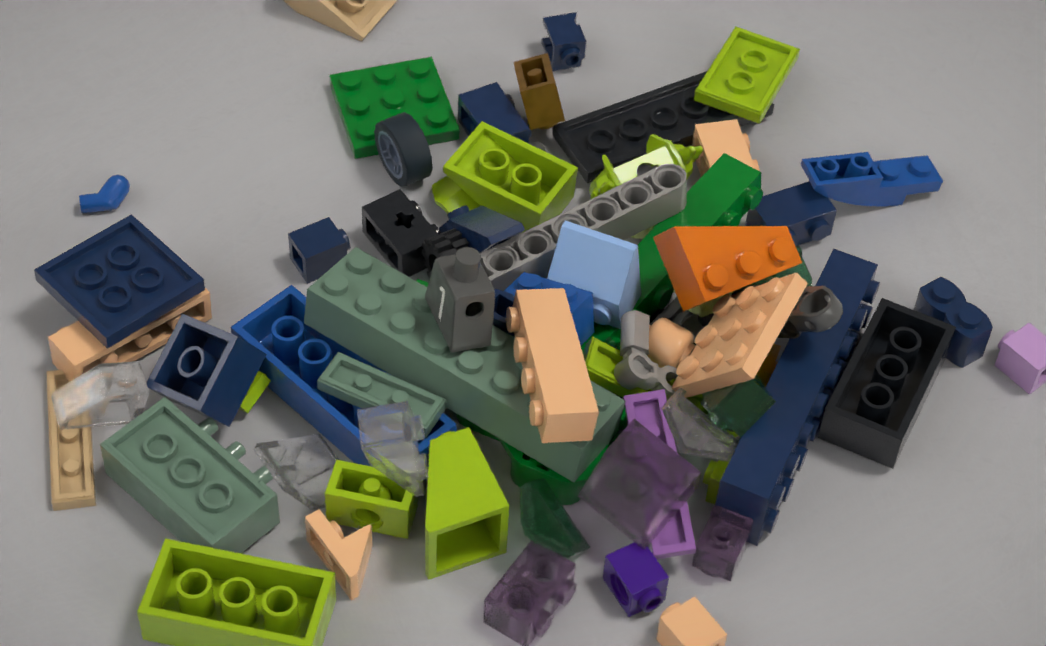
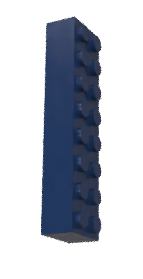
M833 249L815 286H825L831 289L840 300L843 307L840 321L826 331L802 332L798 338L789 339L720 480L711 528L755 546H758L764 531L772 533L780 513L778 507L781 501H787L794 483L792 477L795 470L800 472L808 453L806 448L808 442H814L822 421L820 416L834 392L830 388H834L835 384L839 382L848 365V362L844 361V359L846 360L849 355H853L859 343L861 334L856 332H859L861 328L865 329L870 320L873 307L867 304L873 303L880 286V282L874 280L878 264Z

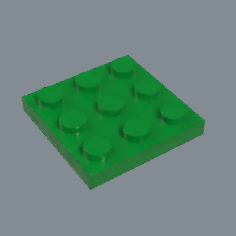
M432 56L329 75L330 87L354 159L379 155L374 134L376 123L403 112L411 115L416 120L425 135L428 145L460 140V129Z

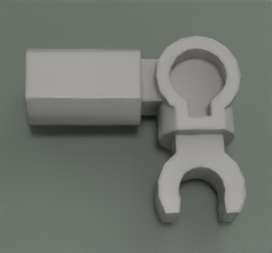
M636 310L628 311L621 317L620 356H623V360L615 366V378L622 387L630 390L637 387L644 390L652 389L653 391L665 389L666 399L670 400L677 393L672 390V386L667 381H671L678 376L676 374L677 369L670 365L660 368L657 363L651 361L647 356L649 354V315Z

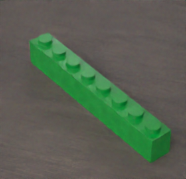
M723 153L687 192L685 208L678 214L657 223L638 244L641 296L632 311L636 310L647 314L650 318L658 309H663L669 303L674 292L673 285L653 237L674 226H738L741 218L749 210H754L763 197L760 171ZM594 322V333L581 345L582 353L586 343L592 337L620 350L621 329L608 324L601 325Z

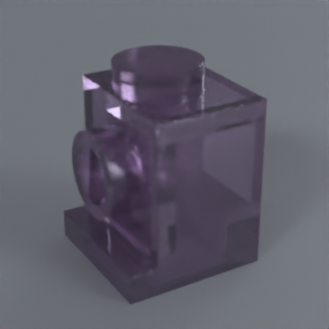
M714 504L709 520L696 544V553L693 555L692 566L700 569L708 576L720 577L731 582L749 544L754 520Z

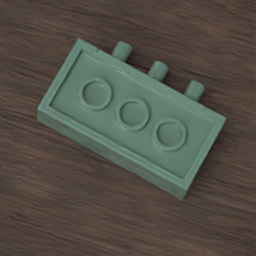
M166 397L162 398L100 444L106 474L181 542L242 553L280 523L277 493L266 485L274 478L272 470L264 465L252 473L239 461L246 454V450L240 442L235 441L225 449L211 437L212 434L218 431V425L212 418L208 417L197 425Z

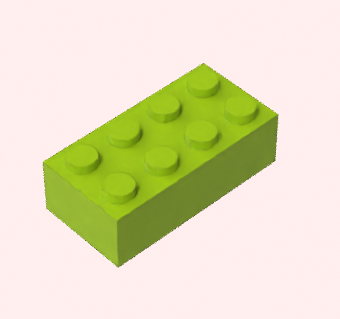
M165 538L137 611L143 640L172 646H322L336 603L335 572Z

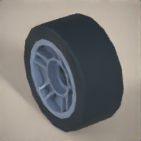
M403 112L376 123L374 134L378 154L387 173L397 185L405 187L431 176L433 166L430 148L419 124L411 115Z

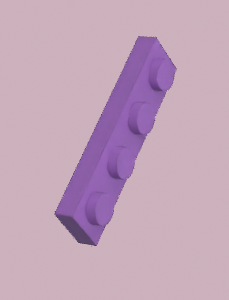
M665 389L623 396V399L626 401L624 409L652 553L657 560L695 554L696 544Z

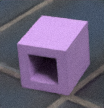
M1027 323L1016 332L1014 330L1007 332L998 344L1000 351L995 366L1030 395L1046 383V336L1031 323Z

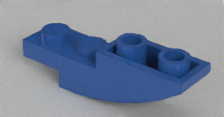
M869 152L806 158L802 159L800 164L816 192L838 202L852 205H902L906 195L939 191L943 183L941 176L928 155L873 161Z

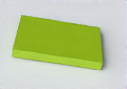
M735 26L695 90L694 100L760 124L799 58L800 49Z

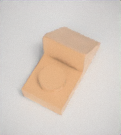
M320 509L305 516L306 539L328 570L335 572L336 581L352 601L359 597L372 551V525H366L345 537L337 522L334 520L329 522Z

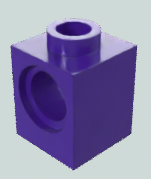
M643 539L605 555L602 579L628 617L641 611L645 613L651 612L666 599L669 576Z

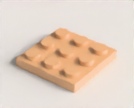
M796 272L782 278L775 277L768 283L756 287L749 286L742 292L733 295L726 294L720 298L713 307L714 316L711 321L697 334L694 340L696 346L692 353L680 363L676 370L678 376L672 385V390L677 393L676 395L680 399L754 379L808 283Z

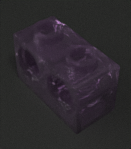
M532 539L485 598L483 623L518 644L529 646L536 635L542 637L548 631L554 618L553 613L560 604L566 606L572 599L577 588V583L574 582L576 564ZM540 578H547V579H550V580H552V581H550V582H542V581H540V580H538V579H540ZM521 608L526 609L529 612L518 613L514 610Z

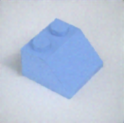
M565 220L560 230L547 279L563 284H571L577 288L593 292L594 322L601 325L608 324L621 329L622 315L632 311L641 296L638 245Z

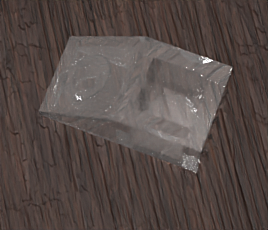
M408 401L357 409L361 449L369 464L414 496L424 495L423 480L428 479V463L425 453L419 454L418 441L425 439L421 415L413 414Z

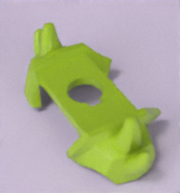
M652 134L646 145L647 154L614 168L605 154L602 156L604 170L590 184V199L638 177L637 168L643 164L652 167L664 164L679 165L685 170L687 180L692 174L693 162L701 155L703 147L688 146L685 148L682 144H673L670 140Z

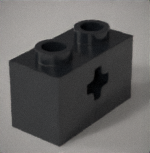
M399 189L362 206V232L392 268L408 277L427 269L423 262L425 257L422 255V242L441 232L435 224H430L422 215L419 205L414 200L410 201L402 190Z

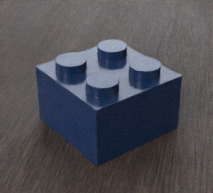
M182 313L145 387L183 407L230 427L267 354L236 335Z

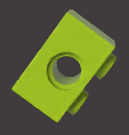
M336 459L325 491L327 520L329 522L334 520L339 525L357 529L371 524L372 532L408 539L419 505L418 476Z

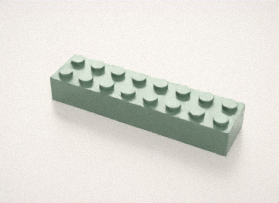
M357 247L307 288L304 324L392 376L445 398L448 409L572 482L577 480L618 433L626 401L590 381L599 410L592 441L542 443L538 426H532L530 422L529 405L531 399L530 395L524 394L522 390L521 374L523 367L522 363H517L514 358L515 337L493 325L490 346L451 353L425 300L427 287Z

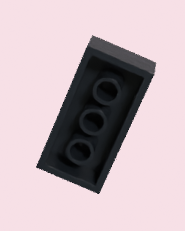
M882 298L824 410L817 438L893 469L947 357L956 326Z

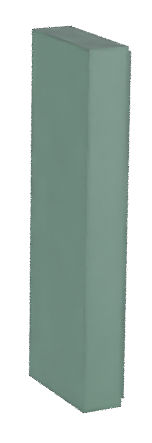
M340 352L335 355L317 380L318 390L424 437L428 436L446 409L445 398Z

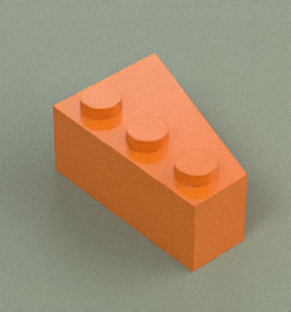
M674 226L653 237L683 312L802 263L787 226Z

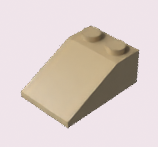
M398 0L283 1L297 13L362 41Z

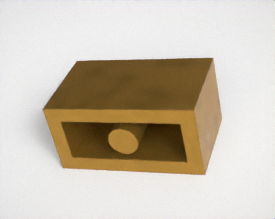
M548 53L513 62L530 130L537 128L549 129L559 122L565 121Z

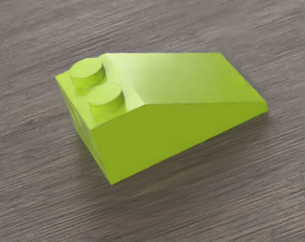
M483 121L443 166V172L480 206L487 207L521 222L525 231L562 213L574 198L578 167Z

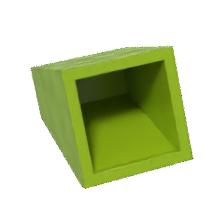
M469 427L456 432H445L438 438L430 440L425 524V574L428 580L507 553L509 504Z

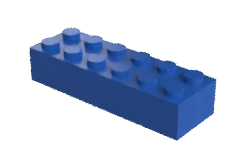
M290 285L230 327L231 334L240 337L267 354L258 370L271 380L267 387L356 464L418 476L420 482L428 475L430 440L438 438L445 432L457 431V424L443 413L428 436L424 437L318 390L317 380L338 352L385 373L387 372L304 324L306 296L293 285Z

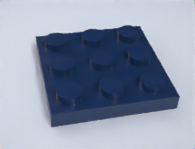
M132 214L34 269L36 281L107 349L205 290L204 279Z

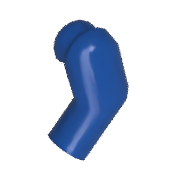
M113 175L105 182L98 193L79 195L81 213L117 209L130 190L129 181L122 175Z

